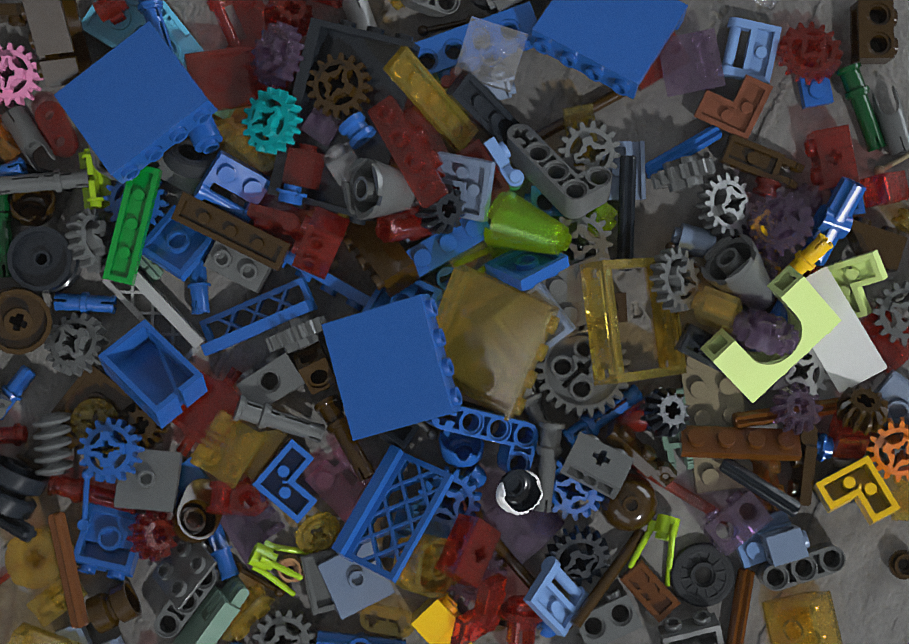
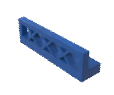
M305 277L298 278L199 321L207 343L201 345L204 355L208 356L271 330L275 326L293 318L317 310V305ZM299 285L305 301L298 304L286 301L290 289ZM283 292V295H282L281 298L275 296V295H278V294H280V293ZM268 298L279 302L276 313L270 316L260 312L264 301ZM257 304L256 309L250 307ZM241 310L253 313L252 320L247 326L235 323ZM232 315L230 320L225 319V317ZM215 321L227 324L225 334L215 339L209 324Z

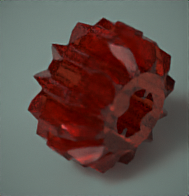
M269 0L263 11L265 17L264 26L271 28V35H281L282 41L289 37L295 42L298 37L304 38L307 35L311 17H314L312 15L313 6L306 4V0Z
M146 511L145 514H139L134 517L136 523L128 526L133 534L126 538L130 542L133 541L130 551L133 553L138 552V559H149L151 562L159 561L161 557L164 558L171 555L170 548H175L178 544L173 540V536L177 535L172 530V519L167 520V513Z

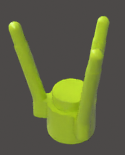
M657 514L656 521L651 520L648 524L646 532L628 563V567L633 568L654 531L656 532L655 538L668 542L665 586L669 587L675 538L677 537L680 519Z
M265 540L264 544L257 542L247 564L252 566L251 570L262 574L289 595L295 596L296 592L268 570L271 571L274 568L297 580H302L303 576L277 563L278 554L274 553V550L299 555L318 551L275 544L268 540Z

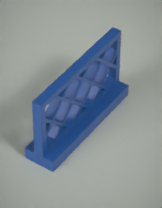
M390 445L331 549L344 559L355 562L396 583L455 477L447 471L406 454L394 445ZM408 464L415 465L418 475L404 480L403 473ZM434 476L443 478L438 488L428 492L425 480ZM420 482L423 494L409 499L406 487ZM401 490L404 501L390 506L388 501L390 495ZM425 501L427 508L424 514L414 518L411 506ZM406 508L408 520L394 525L392 513ZM386 516L389 527L375 532L373 525L376 520ZM410 527L412 532L410 539L399 544L396 532ZM391 534L393 547L379 552L377 539ZM372 543L374 554L364 558L357 556L363 544ZM395 553L397 562L392 571L388 572L383 569L381 558Z

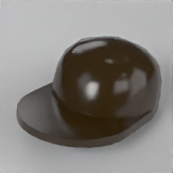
M205 478L196 479L188 484L172 517V527L179 538L189 543H201L215 533L226 507V497L222 488L216 482Z

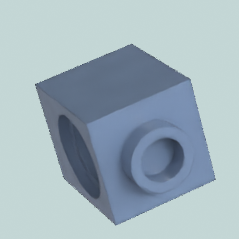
M794 524L759 534L767 562L774 567L809 557L807 548L810 547L808 535L805 530H801L800 527Z

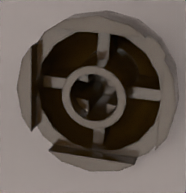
M628 472L614 500L605 496L603 501H598L600 504L599 511L605 521L617 530L628 532L639 530L649 524L656 514L657 497L655 490L648 480L638 474Z

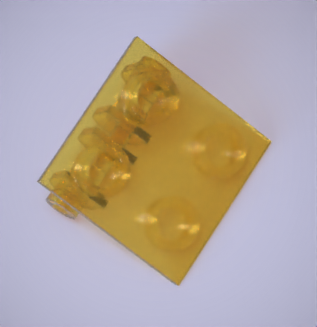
M221 410L219 414L214 415L215 418L209 426L210 431L207 429L204 431L207 433V436L200 438L202 444L199 443L194 453H191L192 459L190 463L203 468L234 489L265 436L240 420L237 422L233 421L232 415Z

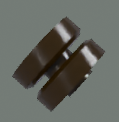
M12 286L0 289V350L17 355L33 352L44 344L51 332L52 317L49 307L39 295L27 288ZM19 314L21 322L17 325L12 324L10 317H16Z

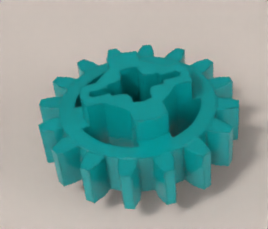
M268 87L267 92L259 90L258 99L252 97L249 99L252 104L251 108H244V112L248 114V117L242 120V124L247 125L243 135L250 137L248 144L256 147V151L276 155L277 151L286 152V143L294 145L293 135L301 133L296 127L297 124L303 122V118L297 117V113L302 108L295 105L297 98L289 95L288 91Z

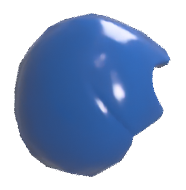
M444 430L440 432L438 439L439 450L443 460L450 466L458 468L470 467L477 464L483 457L484 442L482 439Z

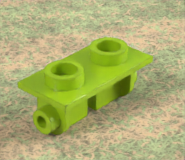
M84 149V152L78 153L80 169L87 168V174L89 175V187L82 188L84 209H104L110 206V202L105 201L103 196L111 195V191L106 186L112 185V182L95 169L90 149Z

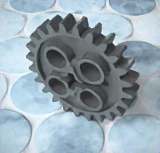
M586 323L583 331H579V328L576 327L577 329L548 349L547 353L540 355L538 358L544 363H537L535 365L536 370L543 372L536 376V381L545 382L539 388V391L541 393L549 392L546 402L549 403L556 400L555 410L558 411L562 406L566 407V416H569L572 410H576L578 419L581 418L583 411H587L590 419L593 418L595 409L604 415V405L606 404L614 409L615 402L613 398L622 400L624 396L619 389L628 390L629 384L622 379L631 378V372L623 370L631 364L630 360L622 359L627 354V349L617 350L621 340L616 339L611 342V331L602 336L600 335V326H597L594 332H591L589 324ZM582 345H587L592 348L593 353L584 357L578 354L577 349ZM599 354L604 355L602 359L589 367L587 376L584 373L577 376L579 366L585 369ZM564 363L571 370L565 375H560L555 372L554 368L556 365ZM600 367H607L611 370L612 375L609 378L603 379L597 376L596 370ZM577 376V378H575L568 387L564 388L562 386L564 383L570 381L572 378ZM578 385H584L589 389L590 393L585 397H578L574 394L573 389Z

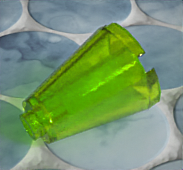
M515 192L500 193L488 212L487 218L492 220L490 229L484 228V240L489 247L559 255L570 246L572 236L569 234V228Z

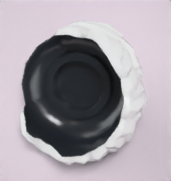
M514 469L508 471L502 476L496 489V501L499 506L506 512L514 515L529 513V510H533L536 505L540 504L543 496L539 478L528 470Z

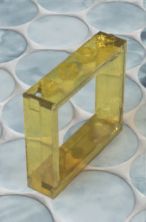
M654 257L601 260L579 264L595 386L687 373L685 354L674 349L682 334L679 312L670 313V309L663 310V302H656L657 292H651L654 282L649 280V276H652L654 272L650 268L651 264H656ZM647 268L659 368L624 373L612 270ZM592 270H596V278L592 277ZM604 369H608V378H605Z

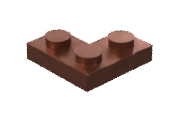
M745 74L733 101L706 89L693 116L748 140L773 86Z

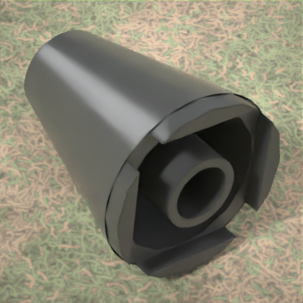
M360 158L355 160L347 173H351L349 182H344V199L347 209L351 214H356L359 220H368L419 207L414 202L422 200L419 191L428 189V183L421 176L369 158Z
M738 234L739 238L732 239L730 236H727L715 243L704 257L707 261L705 268L701 266L704 278L710 284L753 311H763L771 307L776 296L767 287L771 280L753 240L744 234Z

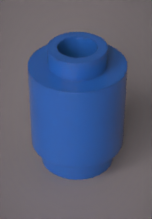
M213 117L207 123L198 125L188 133L195 151L203 152L204 154L216 151L223 140Z

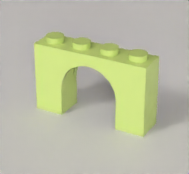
M790 265L767 285L784 305L788 315L785 332L773 346L758 352L746 351L721 328L700 348L752 403L765 394L779 378L785 375L793 365L809 353L821 339L842 321L806 278Z

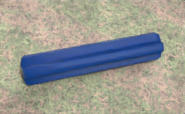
M712 125L645 163V175L651 179L650 176L663 170V163L679 159L680 157L691 156L722 138L721 130Z

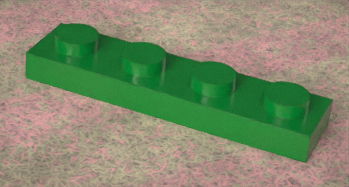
M146 166L136 178L126 181L103 279L134 286L163 172L161 169Z

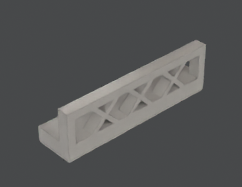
M139 268L134 286L131 285V291L119 290L111 280L104 279L102 281L140 322L146 319L157 330L156 315H163L171 323V333H159L163 337L171 336V344L175 348L176 336H183L193 346L184 355L188 361L202 349V344L207 343L202 333ZM124 294H131V301ZM136 294H143L151 302V312L139 311L137 309ZM144 315H151V322Z

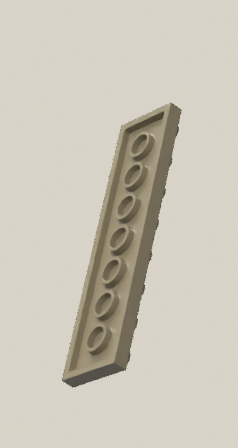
M705 256L703 258L695 257V262L705 268L707 262L704 259ZM699 271L696 275L701 280V283L698 284V289L701 293L695 296L697 303L691 305L690 310L671 313L675 344H677L687 322L712 335H715L723 328L736 341L730 296L710 284ZM676 350L681 387L684 389L686 404L690 405L687 409L688 415L691 417L689 419L690 425L733 427L732 414L745 411L743 393L725 374ZM693 457L694 468L692 473L695 493L744 488L743 485L719 470V466L724 460L723 458ZM733 459L753 472L752 460Z

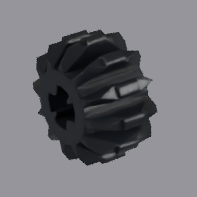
M433 183L428 185V189L419 191L422 200L414 203L419 206V211L415 216L422 218L420 222L421 227L428 229V232L432 234H449L453 232V228L461 226L459 217L466 215L461 211V207L466 203L459 199L461 191L453 189V185L448 183Z
M659 387L643 397L645 403L639 406L644 412V415L639 420L647 422L645 430L653 431L654 437L670 438L686 429L685 421H688L691 417L686 413V409L690 405L683 403L685 394H676V389L671 387L666 389Z

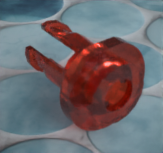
M525 595L511 596L499 605L500 617L507 620V644H519L520 631H523L522 644H535L537 623H541L543 620L523 600Z

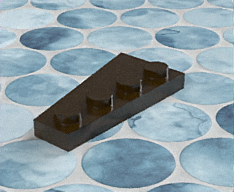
M92 364L93 372L89 373L84 370L82 376L78 377L51 411L71 414V418L63 423L70 425L72 429L63 435L71 437L72 443L64 447L73 449L81 443L79 441L80 438H87L89 436L85 430L87 427L95 430V421L99 420L105 423L107 417H115L126 406L134 402L105 372ZM38 428L33 435L41 432V429ZM31 436L16 457L36 471L43 468V464L34 462L35 458L42 456V452L34 451L33 447L42 444V441L33 439Z

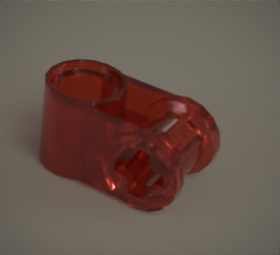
M211 481L209 484L212 491L210 504L206 507L205 511L207 513L257 516L265 510L266 498L253 486L221 481ZM250 494H255V504L250 508H245V498Z

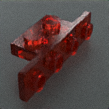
M391 95L369 109L368 114L420 206L427 208L448 194V189L442 181V178L446 175L440 167L444 163L436 150H430L426 142L430 139L425 130L420 125L414 126L406 119L397 101Z

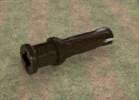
M329 396L317 403L314 409L316 412H320L327 425L326 431L337 439L359 482H363L373 476L375 470L358 440H352L347 417L337 402L339 400L338 396Z

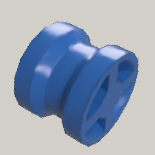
M362 112L351 115L338 128L340 134L349 139V145L354 150L367 143L376 133L375 128L365 122V115Z

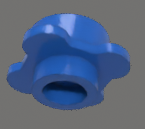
M284 183L283 189H276L279 192L278 201L301 206L303 197L307 198V194L301 193L302 187Z
M818 432L816 461L818 459L819 462H823L825 459L829 460L832 457L834 441L826 433L820 434Z

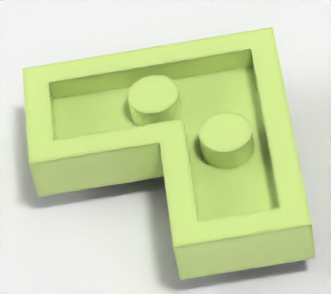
M878 250L825 265L824 267H828L856 316L860 318L869 315L871 307L862 286L883 281L888 277Z

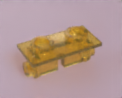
M258 583L254 586L250 585L248 587L249 596L241 605L243 609L239 611L223 633L222 640L236 642L243 639L249 633V627L257 619L262 618L268 613L270 605L276 599L264 595L265 590Z

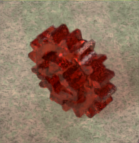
M811 21L807 28L802 23H798L796 29L791 27L788 29L786 35H783L779 43L780 47L777 55L782 58L778 64L779 66H787L785 74L790 75L794 73L796 75V82L802 77L805 78L806 85H810L812 79L815 78L816 82L820 84L825 77L830 79L841 64L840 58L843 55V51L838 49L841 40L833 41L832 37L835 32H824L825 25L823 24L817 29L814 22Z

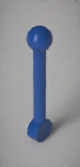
M87 468L81 473L84 478L82 515L77 523V527L81 531L89 529L91 525L87 517L90 479L93 476L85 474Z

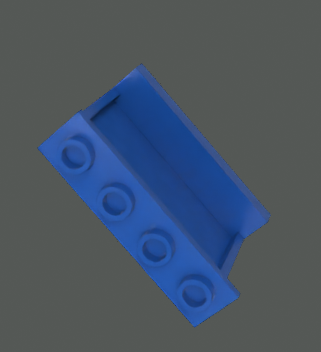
M552 0L532 28L530 46L534 47L541 54H547L559 60L564 66L582 72L592 81L601 82L612 88L617 94L634 99L638 86L674 30H678L683 23L688 5L679 0Z
M150 21L54 94L110 175L122 184L136 178L144 167L151 162L159 160L166 150L174 144L184 141L188 133L198 125L207 123L212 118V115L218 111L168 46L161 33Z
M419 294L321 324L353 441L462 411L460 406L462 404V395L459 388L455 387L453 381L454 366L451 359L446 355L444 348L446 337L444 331L438 326L436 319L438 308L430 294Z

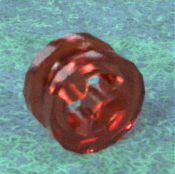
M757 177L755 180L757 187L753 188L752 192L764 198L778 199L779 195L776 191L781 189L782 184L772 179Z

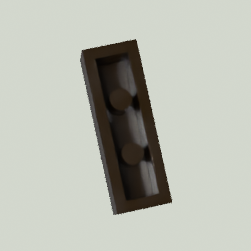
M378 217L376 222L366 220L365 226L349 222L348 219L339 224L344 236L340 237L343 245L349 253L354 250L357 254L355 259L363 271L367 269L370 271L371 275L369 277L378 291L383 289L391 298L420 280L414 261Z

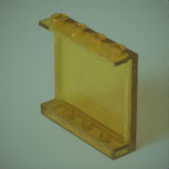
M464 264L455 267L438 308V316H436L438 326L444 331L446 337V345L444 346L446 355L451 359L454 366V375L452 377L455 387H458L462 394L506 414L504 420L507 422L516 415L520 416L527 402L523 398L526 389L532 388L538 375L534 371L538 361L542 362L548 352L549 346L545 343L549 334L553 335L559 325L560 318L557 317L560 308Z

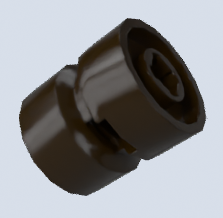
M126 580L110 587L108 594L98 593L86 599L85 602L91 623L101 634L118 626L119 620L126 623L142 613L138 596L131 584Z

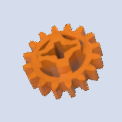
M900 417L899 422L894 424L891 418H888V426H882L878 430V434L870 432L869 439L872 442L866 444V451L872 452L868 455L872 462H876L874 464L878 471L884 470V479H888L892 474L895 475L896 482H900L901 476H906L909 480V465H907L909 464V425L905 424L904 417ZM905 444V450H900L895 455V449L899 450ZM879 448L882 449V452L887 453L886 461L880 455Z

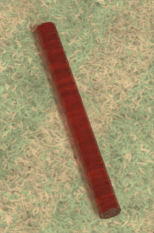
M632 464V466H631V469H632V470H634V471H636L637 473L641 474L642 476L646 477L639 469H637V468ZM650 476L649 478L646 477L650 481L664 488L652 476ZM672 481L664 488L726 527H729L734 520V517L675 481Z

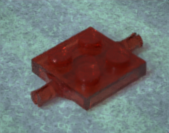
M231 367L223 381L214 379L204 371H200L203 374L208 391L188 408L183 404L181 406L183 412L171 421L186 435L176 449L178 452H182L184 456H187L195 442L205 444L215 452H219L239 420L237 422L233 421L235 407L240 397L233 386L240 375H242L241 371Z

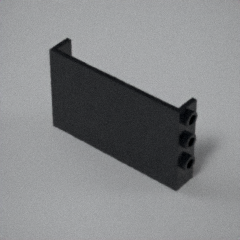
M311 17L292 96L297 98L295 105L302 108L297 113V117L303 118V122L297 124L296 127L301 133L293 135L294 145L286 143V152H277L267 194L279 196V192L276 189H283L284 183L302 187L301 193L307 194V198L303 197L301 206L293 204V207L310 211L312 205L321 208L320 214L337 218L338 213L349 216V222L365 226L366 220L357 219L358 216L351 214L347 209L344 199V182L350 181L351 173H347V171L357 159L369 158L387 165L391 164L420 51V46L412 42L413 37L402 33H395V37L384 35L385 30L377 27L367 26L366 30L356 28V23L348 20L339 19L337 24ZM339 52H343L347 60L353 55L358 60L357 64L362 62L367 67L364 72H369L372 76V79L366 83L373 87V91L366 92L365 94L370 99V102H361L360 106L363 109L362 113L365 115V122L373 126L376 133L367 143L355 150L350 147L349 139L338 131L339 126L348 118L345 113H342L341 120L335 119L333 112L329 117H326L322 114L323 109L318 111L314 108L313 104L316 100H311L307 95L313 91V89L306 85L308 81H314V77L309 73L310 70L318 71L320 68L317 61L320 60L324 64L327 63L328 54H331L335 60L338 59ZM354 74L356 78L353 82L355 87L358 88V78ZM337 84L335 89H337V88L343 89V87H344L345 84H343V85ZM322 85V94L324 97L326 89L325 86ZM356 109L352 110L353 114L359 112ZM376 218L368 219L367 221L376 222Z

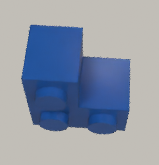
M289 438L252 481V485L296 523H299L318 501L295 481L313 461L314 457L292 438Z

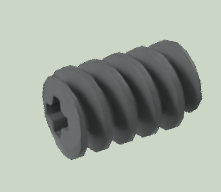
M66 412L36 414L35 416L40 417V420L32 423V427L40 428L41 432L32 435V438L41 440L42 444L33 447V450L42 452V456L35 458L34 462L43 464V468L34 471V473L42 476L69 473L70 471H67V469L73 467L74 464L72 460L65 458L71 456L73 450L64 446L72 443V438L63 434L70 432L72 428L63 422L69 420L71 414Z

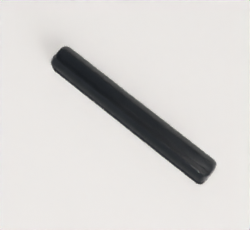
M622 155L620 157L617 269L620 271H631L633 269L637 158L634 155Z

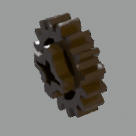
M339 52L338 59L336 60L331 54H328V62L325 64L318 60L317 64L320 69L318 71L310 70L309 72L314 77V81L306 83L309 88L313 89L307 95L311 100H316L313 104L314 108L318 111L323 109L322 114L326 117H329L333 112V116L337 120H341L342 113H345L349 118L353 115L352 110L354 109L362 112L361 102H370V99L365 95L366 92L373 91V87L366 83L372 79L369 72H364L367 67L362 62L357 64L358 60L353 55L347 60L343 52ZM354 74L358 78V88L355 87L353 82L356 78ZM337 84H339V85L345 84L344 87H343V89H341V88L335 89ZM322 85H324L326 89L324 97L322 94Z

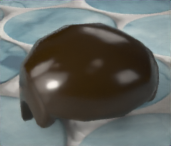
M54 190L13 193L9 204L12 217L24 226H41L51 220L56 210Z

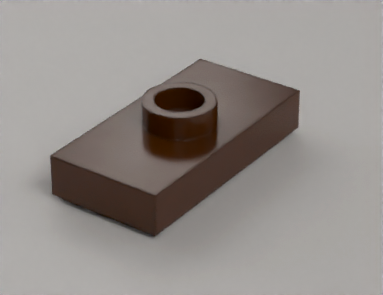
M640 558L636 561L633 568H628L618 577L659 623L681 604Z

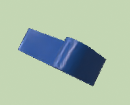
M460 405L462 411L450 414V419L438 417L426 421L440 430L500 443L497 465L506 473L514 469L528 471L531 469L539 437L538 429L534 424L519 418ZM471 414L472 421L468 427L464 428L462 425L463 419L466 415ZM497 420L499 427L495 433L491 434L490 426ZM524 427L525 435L522 439L518 440L517 433L520 428ZM517 455V465L510 468L511 459Z

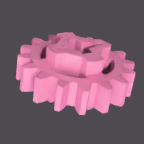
M8 43L6 50L0 45V89L2 90V93L0 92V106L5 103V106L13 108L14 101L20 106H25L24 98L27 97L33 101L35 98L32 91H41L42 89L36 84L37 81L44 80L37 73V62H34L37 56L32 52L27 53V49L22 45L16 49L14 44ZM19 59L25 62L28 70L21 68Z

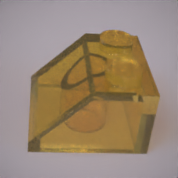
M830 590L801 592L762 602L771 644H843Z

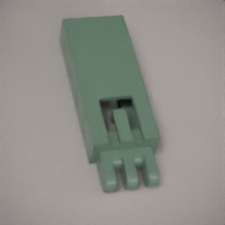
M239 576L231 577L223 589L214 586L172 644H216L249 596V590Z

